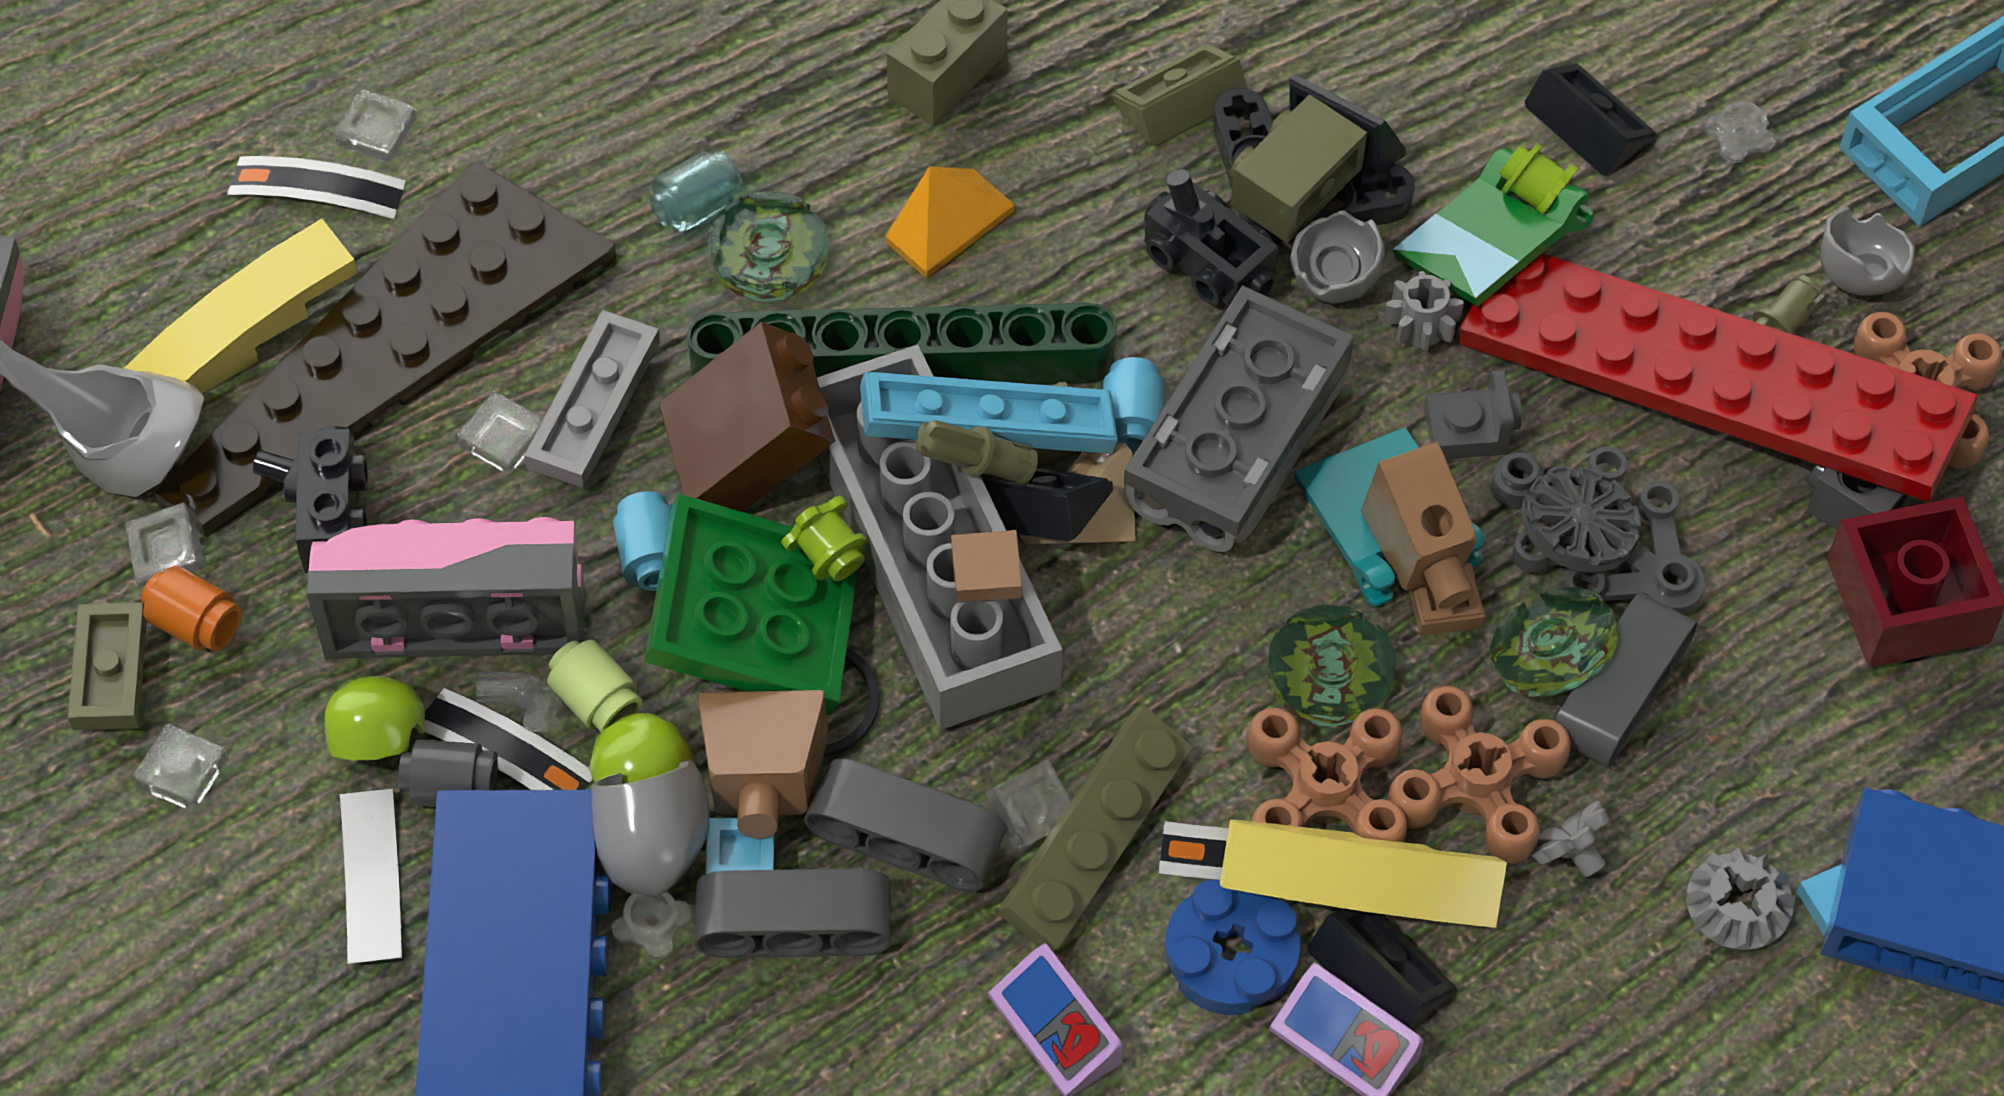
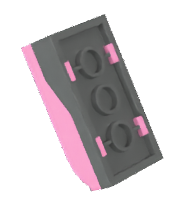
M538 517L528 522H493L488 519L475 518L463 523L429 524L421 520H405L398 524L352 528L330 538L328 541L312 542L307 597L325 659L555 654L565 644L577 640L579 643L583 642L585 584L582 566L577 564L578 541L574 521H559L549 517Z

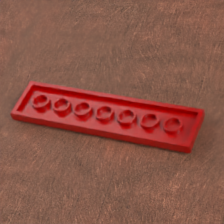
M1541 253L1479 306L1473 304L1459 328L1461 345L1930 502L1976 409L1978 394Z

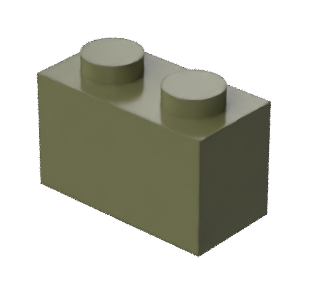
M940 0L886 53L888 98L934 127L1007 54L1008 9L994 0Z
M1309 94L1293 111L1287 109L1276 118L1269 130L1268 136L1256 148L1249 146L1237 157L1230 172V176L1233 178L1231 206L1286 243H1289L1362 169L1367 132Z

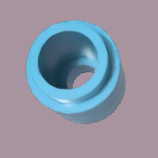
M1129 357L1117 360L1110 366L1109 373L1103 379L1102 390H1111L1118 439L1116 444L1125 443L1132 451V455H1134L1164 409L1165 382L1159 375V369L1155 363L1144 358Z
M646 491L625 497L618 504V514L613 521L623 577L628 583L648 591L657 590L672 507L667 503L666 497L660 493Z

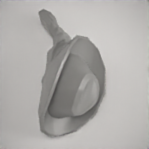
M0 339V376L6 378L12 387L24 393L40 409L49 414L77 470L104 491L137 497L161 483L182 456L199 423L205 399L194 385L158 373L134 371L99 364L79 371L45 368L28 357L15 352Z

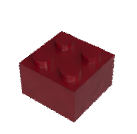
M1963 496L1840 520L1827 562L1868 668L1991 643L2004 613V595Z

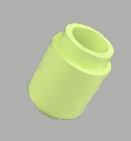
M577 640L571 641L561 647L550 660L549 668L551 672L547 679L548 686L588 729H598L602 732L619 718L630 714H637L641 709L643 701L636 694L637 684L595 640H587L579 643Z

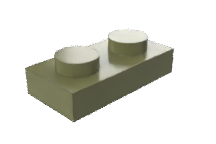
M143 602L78 604L68 719L73 730L139 728L147 622L143 616Z

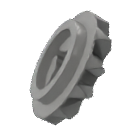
M1740 847L1728 854L1717 855L1712 852L1702 865L1694 869L1686 892L1687 908L1697 928L1715 943L1737 950L1758 949L1776 941L1790 924L1796 896L1792 895L1789 888L1787 872L1780 873L1770 865L1767 854L1759 857L1747 855L1742 852ZM1731 884H1735L1741 891H1748L1751 888L1754 891L1760 889L1754 896L1751 909H1748L1742 902H1736L1732 905L1728 902L1723 905L1731 892Z

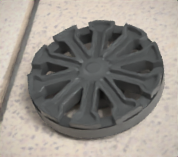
M1570 466L1553 467L1546 474L1539 475L1523 500L1521 508L1522 522L1533 544L1552 561L1576 571L1604 572L1621 565L1630 556L1640 536L1641 516L1637 507L1631 504V496L1617 481L1609 482L1602 478L1603 473L1581 466L1578 470L1570 469ZM1575 485L1580 486L1579 492L1577 491ZM1594 491L1599 493L1601 496L1594 499ZM1537 501H1541L1546 505H1541ZM1615 506V508H1616L1617 510H1609V509H1610L1611 507ZM1539 523H1552V527H1541ZM1560 540L1569 545L1567 549L1558 545ZM1608 542H1609L1610 544H1612L1613 546H1615L1617 549H1614V548L1610 547V545L1608 544ZM1590 547L1596 557H1589V553L1585 548Z

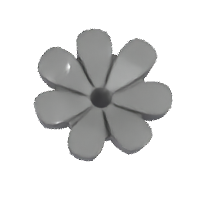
M1600 801L1589 804L1582 814L1577 813L1566 819L1561 824L1562 830L1556 827H1549L1542 831L1538 839L1540 846L1535 848L1531 856L1540 865L1556 858L1571 857L1583 877L1590 876L1599 871L1606 862L1593 842L1596 839L1598 829L1610 821Z

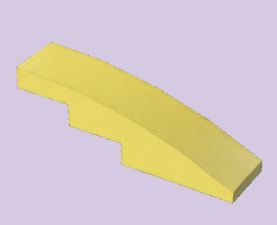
M320 219L267 251L212 290L162 331L124 369L148 371L174 377L194 385L201 393H204L257 363L259 360L255 347L308 318L305 303L356 275L355 260L324 220Z
M1230 819L1219 885L1227 889L1345 909L1496 928L1507 862L1494 856L1438 851L1423 844L1368 839L1352 832Z

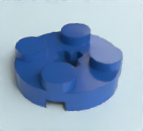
M1206 880L1197 885L1193 894L1177 906L1169 920L1165 939L1166 963L1168 969L1170 967L1173 976L1178 980L1180 991L1195 1005L1210 1012L1224 1015L1249 1013L1252 1006L1263 1004L1271 999L1272 1003L1283 996L1296 975L1300 955V937L1296 928V915L1289 904L1280 901L1277 897L1227 889L1219 885L1220 880ZM1237 936L1243 939V944L1250 947L1251 951L1249 954L1238 952L1234 960H1227L1222 957V946L1215 942L1220 938Z

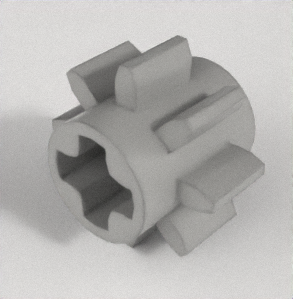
M1420 271L1418 276L1413 277L1407 283L1399 280L1394 282L1392 300L1386 302L1384 322L1398 324L1396 342L1399 344L1406 342L1411 346L1422 348L1423 351H1428L1429 347L1436 344L1440 339L1447 342L1453 340L1455 322L1461 320L1463 300L1457 298L1449 299L1451 286L1449 279L1442 281L1438 277L1426 275L1424 271Z

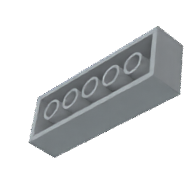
M917 344L817 377L821 394L828 405V418L835 442L818 454L817 457L835 497L841 495L848 503V507L843 511L848 525L855 534H864L868 540V544L862 552L865 556V564L940 730L1061 688L1062 647L1021 561L1022 598L956 602L951 535L1006 531L981 476H968L961 471L960 466L922 456L916 449L917 440L865 436L860 390L864 372L934 377L919 345Z

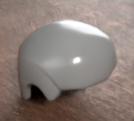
M1844 207L1826 219L1820 261L1833 285L1855 295L1872 296L1895 291L1910 278L1914 267L1915 246L1904 231L1886 223L1882 214L1875 213L1869 219L1861 221L1852 217V211L1849 207Z
M1341 210L1330 215L1328 218H1320L1310 222L1296 235L1290 256V265L1299 286L1307 294L1318 300L1337 304L1358 300L1376 285L1385 262V248L1379 229L1372 219L1364 222Z

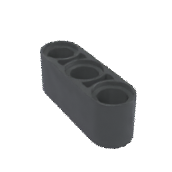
M1639 592L1608 636L1616 638L1600 648L1603 652L1597 657L1602 660L1588 666L1584 678H1580L1555 719L1556 722L1568 731L1571 749L1607 769L1610 768L1685 654L1696 632L1698 622Z
M835 759L831 761L804 818V822L810 831L825 841L964 891H977L981 889L1007 831L1003 820L984 807L849 759Z
M875 870L716 871L701 876L696 883L695 947L705 955L721 958L866 956L883 952L889 948L891 943L890 880L888 876Z

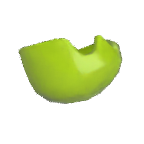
M384 675L365 676L342 686L330 698L325 710L327 750L335 758L350 761L376 760L407 751L413 727L416 726L418 734L425 731V709L417 691L407 683Z
M637 713L619 718L596 737L589 770L594 782L611 774L621 773L623 775L622 784L670 772L679 768V763L691 760L697 767V761L688 741L676 726L656 715Z

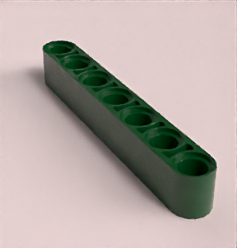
M1094 303L738 311L704 314L694 320L687 334L692 376L720 355L709 353L725 351L757 324L763 322L787 332L795 333L806 339L813 353L812 363L817 377L902 350L896 349L897 347H911L918 344L934 377L1050 385L1060 382H1066L1067 384H1089L1103 380L1109 373L1110 366L1115 362L1117 322L1109 309ZM1083 342H1094V343H1096V344L1088 345V344H1082V343H1083ZM1028 343V344H1034V345H1032V346H1021V345H1019V344ZM960 345H970V346H973V347L962 348V347H957V346H960ZM846 348L848 350L836 351L834 349Z

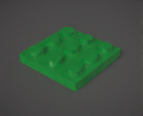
M678 493L670 511L644 662L747 692L824 690L826 714L831 715L840 699L857 570L841 581H834L832 577L823 580L816 579L812 573L814 564L799 546L797 549L788 552L781 544L782 539L790 533L793 527Z

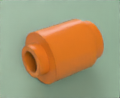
M178 565L171 566L164 572L159 571L155 573L146 583L141 595V602L144 604L143 616L146 622L197 650H204L206 648L215 652L222 650L236 634L242 618V609L239 605L233 603L230 593Z

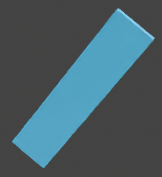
M864 372L860 384L865 436L918 440L917 431L922 423L939 420L966 429L984 426L989 428L995 437L1021 444H1029L1039 449L1112 454L1118 441L1111 390Z

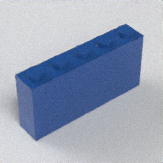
M1865 787L1850 819L1841 859V870L1820 955L2004 1007V826L1978 819L1974 814L1964 809H1942L1913 801L1909 796L1899 791L1887 789L1877 791Z
M437 790L415 1096H602V1061H592L593 1039H604L605 998L595 997L596 976H607L608 937L607 935H598L599 915H610L611 879L608 875H600L601 861L597 855L592 831L591 790Z

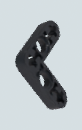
M1234 88L1224 92L1218 97L1214 108V134L1231 190L1233 178L1230 176V172L1235 160L1247 147L1256 148L1268 136L1273 124L1264 98L1257 92L1246 88ZM1241 113L1244 120L1250 121L1248 136L1241 138L1242 130L1239 120L1236 116H1231L1232 114ZM1396 163L1380 174L1363 165L1362 169L1336 194L1345 205L1340 210L1334 212L1321 210L1310 222L1320 218H1328L1330 215L1341 210L1364 222L1372 219L1376 225L1402 220L1409 213L1412 206L1415 189L1414 178L1406 168ZM1387 187L1388 192L1396 194V197L1386 198L1385 193L1378 191L1377 188ZM1356 191H1359V201L1363 200L1361 205L1356 204ZM1238 210L1241 219L1249 225L1261 227L1269 234L1274 243L1285 242Z

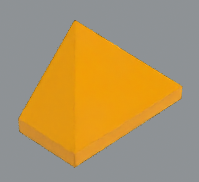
M929 166L885 236L886 244L927 279L1014 213L1015 204L975 169Z

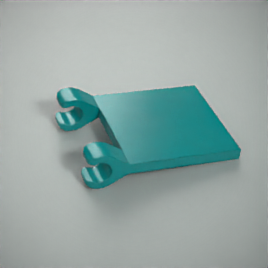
M1406 427L1294 471V480L1353 570L1365 600L1372 607L1380 606L1393 599V591L1389 587L1394 584L1395 579L1391 567L1382 559L1385 556L1360 510L1378 462L1419 448ZM1472 522L1476 533V542L1466 563L1471 562L1473 568L1483 563V555L1479 550L1485 546V537L1479 527Z

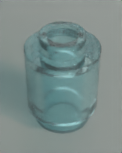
M719 149L710 154L702 151L652 181L654 194L649 196V202L654 214L664 226L670 227L673 225L679 231L685 232L733 204L734 195L743 190V183L736 166L726 153Z

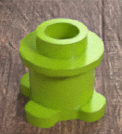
M1538 142L1530 151L1520 145L1499 172V175L1507 180L1501 191L1504 194H1507L1509 190L1535 208L1536 211L1545 214L1557 195L1567 186L1579 168L1571 163L1564 170L1540 152L1542 145Z
M841 495L834 497L825 504L817 507L812 506L802 512L796 518V524L790 533L781 541V544L788 552L797 549L799 546L814 564L812 573L819 580L832 577L834 581H841L853 574L865 561V556L862 552L865 550L868 540L864 534H855L840 515L848 507L847 501Z

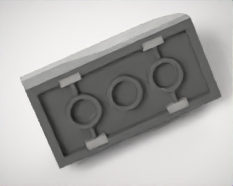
M1242 285L1124 470L1126 497L1132 509L1150 522L1159 525L1174 523L1182 526L1194 541L1216 552L1229 551L1235 542H1243L1252 533L1348 379L1354 336Z

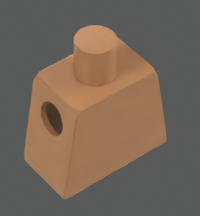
M1438 441L1378 462L1360 511L1401 588L1410 591L1428 584L1439 608L1442 609L1464 602L1474 594V589L1464 567L1476 542V533Z
M824 690L699 693L698 702L715 812L721 816H738V830L747 837L761 839L767 838L777 831L778 815H802L808 811L828 742Z

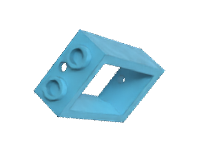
M2004 16L1857 107L1849 114L1839 149L1919 227L2004 173V136L1944 174L1897 129L1903 123L1993 66H1996L2004 73Z

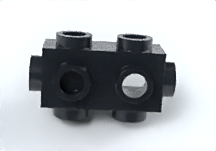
M1180 169L1171 172L1166 178L1170 193L1165 191L1157 195L1148 206L1144 215V220L1146 221L1144 242L1146 243L1147 253L1153 262L1164 270H1171L1177 266L1191 277L1194 291L1203 301L1210 305H1216L1222 301L1229 306L1242 285L1268 296L1275 287L1278 278L1277 274H1275L1278 246L1273 242L1269 234L1257 225H1249L1229 210L1226 203L1216 193L1204 191L1192 182L1190 173L1187 170Z
M327 426L315 431H298V454L295 459L263 450L257 453L253 463V473L284 483L286 502L296 503L295 541L304 573H308L312 542L328 541L330 538L352 528L367 526L365 507H357L358 491L368 490L367 458L365 453H355L354 434L350 429L341 426Z

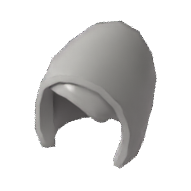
M691 760L680 762L679 768L644 780L622 784L623 775L615 773L594 782L591 786L592 831L597 855L612 883L628 893L652 896L662 895L689 870L707 838L709 831V799L702 775Z

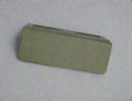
M1207 43L1115 91L1112 94V98L1141 136L1151 145L1157 146L1214 116L1217 99L1224 92L1234 88H1248L1240 59Z

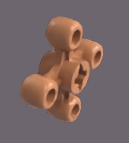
M1876 312L1864 318L1854 338V352L1858 356L1967 390L1987 388L1995 381L2003 362L2002 349L1998 342L1991 336L1982 333H1973L1963 337L1956 344L1953 353L1948 358L1932 350L1920 349L1910 352L1906 345V328L1903 322L1897 316L1888 312ZM1973 414L1948 464L1949 467L1966 469L1981 460L1989 441V431L1985 421L1978 415Z
M1448 685L1437 687L1430 691L1423 701L1420 724L1423 733L1429 740L1442 744L1446 748L1448 762L1444 768L1436 773L1429 774L1423 770L1412 769L1397 775L1390 785L1388 800L1397 804L1406 816L1407 829L1413 830L1429 825L1439 810L1448 804H1453L1457 809L1466 814L1482 815L1486 823L1485 842L1491 855L1509 864L1520 863L1529 858L1535 850L1539 839L1540 826L1536 815L1529 808L1514 802L1510 792L1511 785L1516 779L1526 774L1535 778L1545 779L1560 773L1567 764L1570 755L1571 740L1568 731L1554 720L1539 719L1528 724L1517 740L1510 744H1505L1502 739L1493 734L1475 732L1472 724L1473 705L1470 697L1463 690Z
M1268 708L1257 713L1249 725L1247 736L1249 753L1256 762L1263 766L1285 769L1291 777L1293 788L1288 796L1283 799H1271L1260 804L1253 813L1251 822L1306 827L1310 821L1327 825L1343 820L1349 825L1353 833L1363 838L1405 842L1407 832L1405 813L1392 801L1384 799L1373 800L1368 797L1363 791L1360 782L1361 776L1368 768L1385 767L1398 755L1403 733L1398 719L1387 710L1378 708L1368 709L1360 713L1354 720L1350 736L1344 745L1327 741L1309 746L1301 737L1298 722L1291 713L1280 708Z

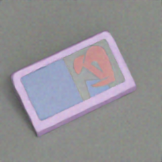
M1046 943L1033 950L988 992L989 999L1062 1096L1075 1095L1122 1064L1123 1045L1120 1039Z
M1313 963L1304 973L1270 1025L1272 1033L1361 1096H1391L1419 1061L1424 1042L1417 1033L1316 963Z

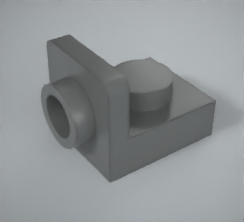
M1505 371L1491 372L1488 390L1426 394L1424 411L1430 444L1438 441L1445 459L1505 455L1508 453L1512 430L1521 428L1522 409L1518 392H1509Z

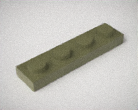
M1145 705L1133 710L1003 901L997 913L1038 947L1046 943L1052 952L1058 950L1193 746Z

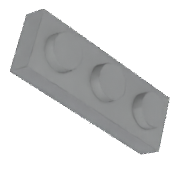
M605 310L601 311L524 455L526 469L581 488L585 487L660 344L658 328Z

